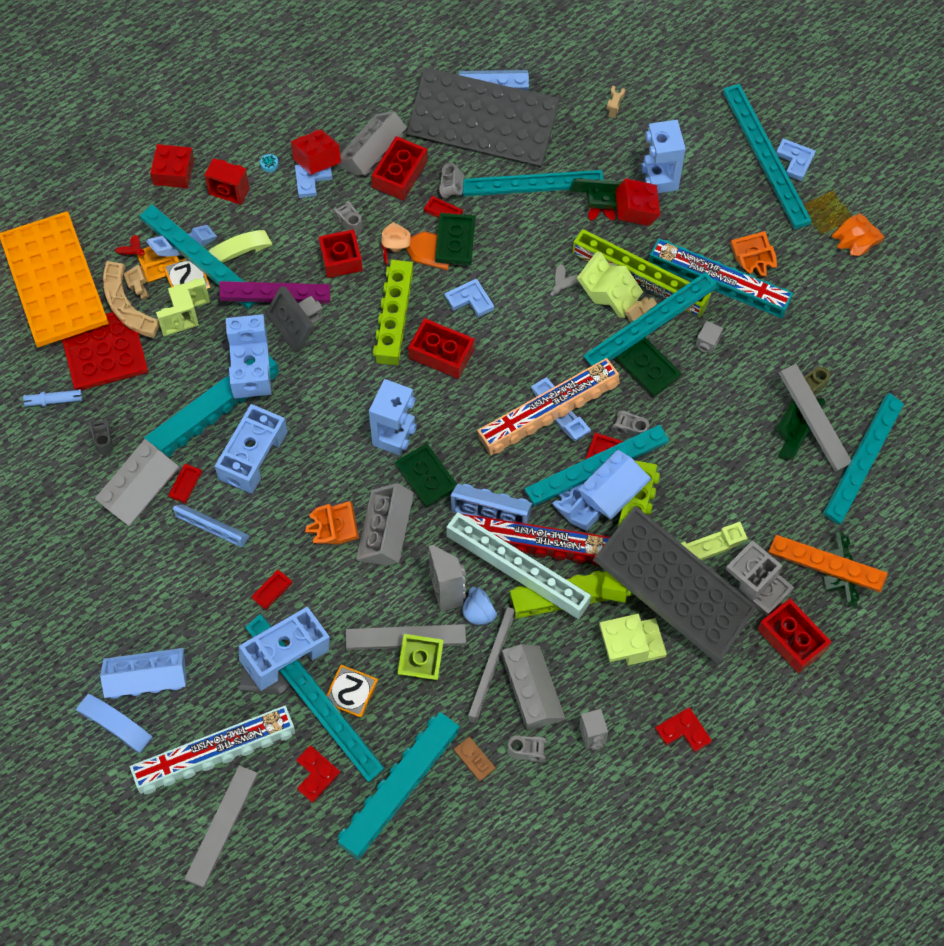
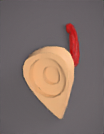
M394 222L389 224L382 232L381 248L383 249L385 265H388V248L392 252H399L402 248L410 246L411 234L408 230Z

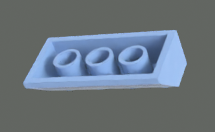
M528 70L459 71L461 76L529 91Z
M457 484L451 494V512L525 524L529 522L532 503L526 499L511 498L507 494H495L490 490L476 489L468 484Z
M184 648L103 659L100 678L104 698H119L122 695L129 694L136 696L143 692L157 693L165 689L178 690L186 687Z

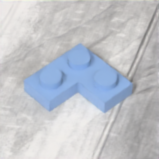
M782 139L776 154L778 157L791 161L786 171L787 175L802 181L816 151Z
M295 165L299 198L317 196L315 181L332 179L331 167L310 175L300 165Z
M477 279L445 293V299L453 311L467 304L471 305L478 317L494 310L493 303Z

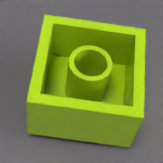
M404 634L398 674L438 680L444 640Z

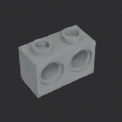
M599 709L581 714L579 728L586 749L598 750L606 744L608 729L602 710Z

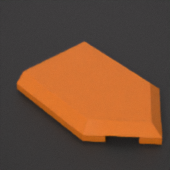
M422 231L411 236L410 246L406 250L413 262L448 270L449 263L435 262L438 234Z

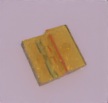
M833 190L803 204L812 220L811 222L821 234L842 225L852 217L846 205L840 203Z

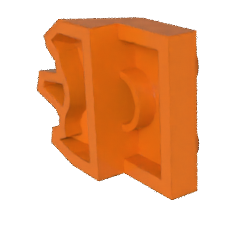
M861 213L846 220L832 235L833 238L840 240V243L837 245L838 248H849L850 254L856 256L867 253L872 246L881 243L885 238Z
M765 231L730 241L736 261L750 274L755 269L759 277H766V266L777 268L776 254L773 246L769 244Z
M351 501L335 506L327 504L317 507L309 515L315 522L306 526L305 533L317 534L313 538L314 544H343L359 539L353 503Z

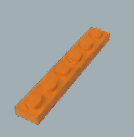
M779 535L775 536L769 550V554L879 593H881L888 576L887 572Z

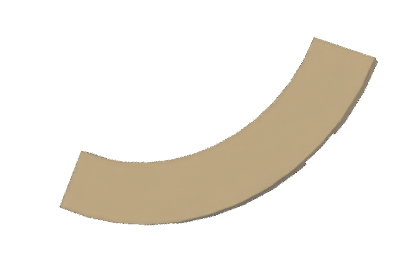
M107 261L104 268L103 281L104 293L111 310L128 328L142 335L155 338L160 325L159 320L137 311L124 294L123 274L125 265Z

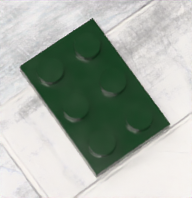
M440 213L435 256L436 263L472 264L476 216Z
M646 337L616 357V361L653 398L682 375Z
M427 443L395 461V466L426 508L450 495L457 485Z

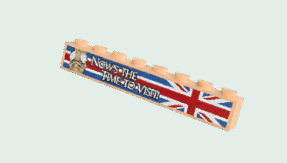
M606 358L478 429L479 440L490 456L500 453L504 448L518 443L525 436L534 434L541 427L550 425L557 418L566 416L575 408H580L586 402L598 398L607 390L614 389L620 384L619 373Z

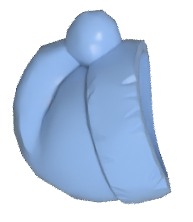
M480 587L470 588L469 596L462 607L464 617L470 623L476 625H485L493 622L497 613L488 595Z

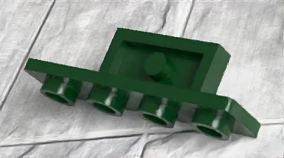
M574 178L569 190L572 192H585L588 208L617 210L615 190L622 182Z
M816 398L822 408L826 401L824 398ZM795 401L790 403L775 429L785 441L778 454L780 459H793L810 430Z
M840 530L836 531L839 549L828 551V553L853 561L848 549L850 546L849 537ZM824 574L826 590L831 592L845 588L848 604L853 608H858L859 594L855 589V584Z

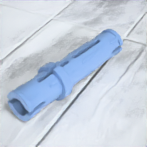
M79 389L23 395L24 406L42 405L44 407L47 404L82 401V396H74L81 395L82 392Z

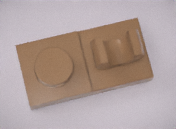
M470 737L454 749L456 755L479 782L496 769Z

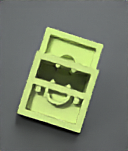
M601 252L594 254L577 277V280L595 304L610 305L620 318H625V311L643 293L626 266L610 265Z
M204 278L194 279L188 283L177 284L168 288L173 307L164 308L156 312L163 336L199 326L194 307L210 302Z
M639 614L600 622L599 624L610 662L626 659L627 665H632L667 656L656 618L641 621Z

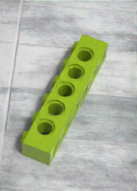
M391 260L390 267L387 266L386 269L388 282H384L383 293H386V295L381 300L383 313H379L378 324H381L380 329L376 330L378 344L374 345L373 356L376 357V362L379 364L399 366L413 277V262Z

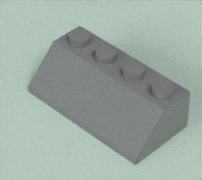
M395 111L376 114L340 153L341 163L338 165L356 176L368 174L371 171V167L382 159L383 153L387 151L395 136L402 137L403 131L407 128Z
M144 439L95 499L120 520L131 526L180 467L152 443Z
M398 483L371 490L356 558L357 561L386 566L399 563L414 492Z
M430 545V577L440 612L463 606V599H466V572L464 565L459 564L457 557L434 545Z
M521 644L502 650V660L526 730H533L565 720L540 646Z

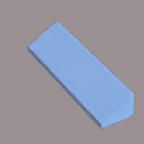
M175 505L173 507L177 518L237 546L243 547L249 538L248 534L185 505Z

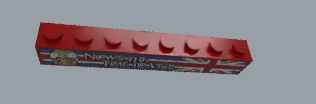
M462 514L524 554L530 553L540 558L549 556L559 561L568 559L578 564L587 562L601 567L593 559L610 538L608 536Z

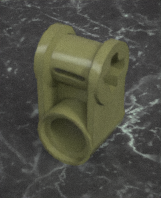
M817 367L804 376L814 396L827 386L830 372L825 367Z

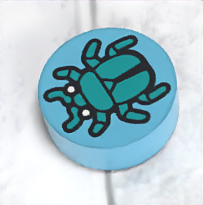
M272 154L264 155L260 160L261 168L265 172L275 171L278 168L277 157Z

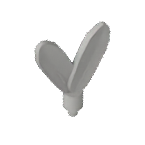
M560 264L556 269L555 286L551 289L550 296L557 295L561 289L578 284L577 277L579 275L565 278L566 269L564 265Z

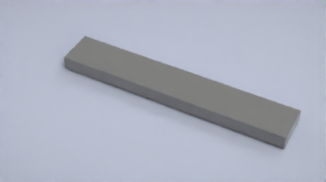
M797 364L780 371L779 375L833 470L836 472L848 466L851 459Z
M507 607L468 715L469 722L477 723L514 619L515 610L513 608Z
M465 624L346 629V650L402 648L404 634L443 639V646L466 645Z
M240 765L238 766L189 868L185 881L205 889L258 777L257 772Z

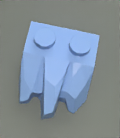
M581 484L571 489L570 492L566 491L558 495L561 501L556 500L552 504L571 524L588 531L602 513L585 503L578 490L583 485Z

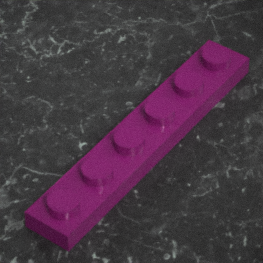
M220 281L219 301L272 302L279 288L286 286L297 303L312 296L315 301L318 300L320 303L325 304L330 303V284Z

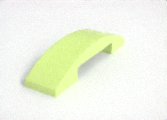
M265 230L252 231L230 238L213 247L209 252L224 263L255 249L257 252L272 245V242Z
M738 522L722 528V531L687 544L686 542L681 544L700 560L730 550L747 541L748 538L741 523Z

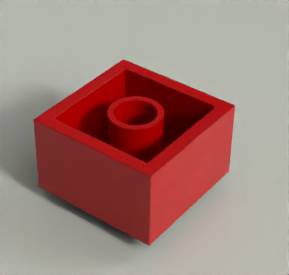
M322 129L291 141L293 160L310 175L341 163L339 144Z
M157 144L150 172L153 185L188 188L195 160L192 148Z
M213 158L204 174L209 195L242 205L250 189L246 168L227 163L225 160Z
M625 178L616 188L618 220L651 226L660 216L657 185Z
M354 229L318 236L327 278L363 271L362 258Z

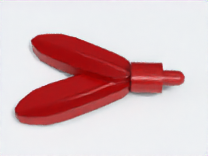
M591 208L588 214L589 220L593 221L602 210L608 219L615 220L613 209Z
M133 235L130 238L131 246H121L115 249L118 254L145 255L137 235Z

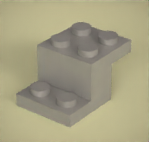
M753 540L726 567V570L741 582L738 591L756 605L766 616L770 615L794 590V587L779 575L783 565Z

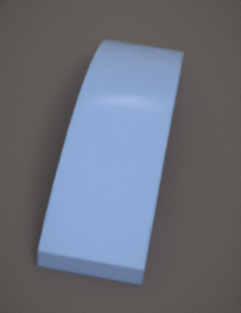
M208 225L192 228L191 234H188L203 247L217 238ZM163 236L147 239V243L157 255L168 257L182 255Z
M546 377L531 386V389L536 397L555 386ZM572 411L566 416L554 420L561 430L574 441L591 432V429L581 417L577 418Z
M87 694L76 708V711L117 736L138 753H141L153 738L125 715L90 694Z

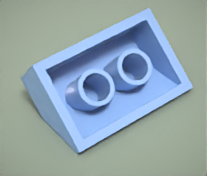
M617 450L578 490L586 504L612 519L651 479L631 457Z

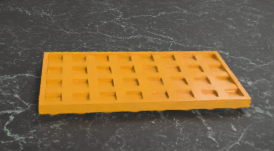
M68 211L0 233V240L37 348L109 324Z

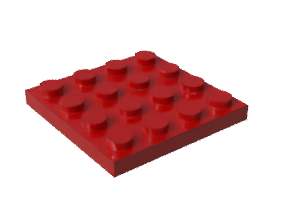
M113 312L106 314L109 324L62 339L75 390H85L149 373L139 334L124 325Z

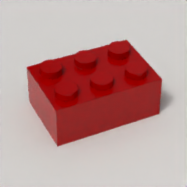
M395 136L371 175L372 188L404 201L428 162V149Z
M424 318L408 347L409 359L459 379L475 350V339Z
M791 598L763 619L758 627L760 634L798 674L824 654L832 642Z

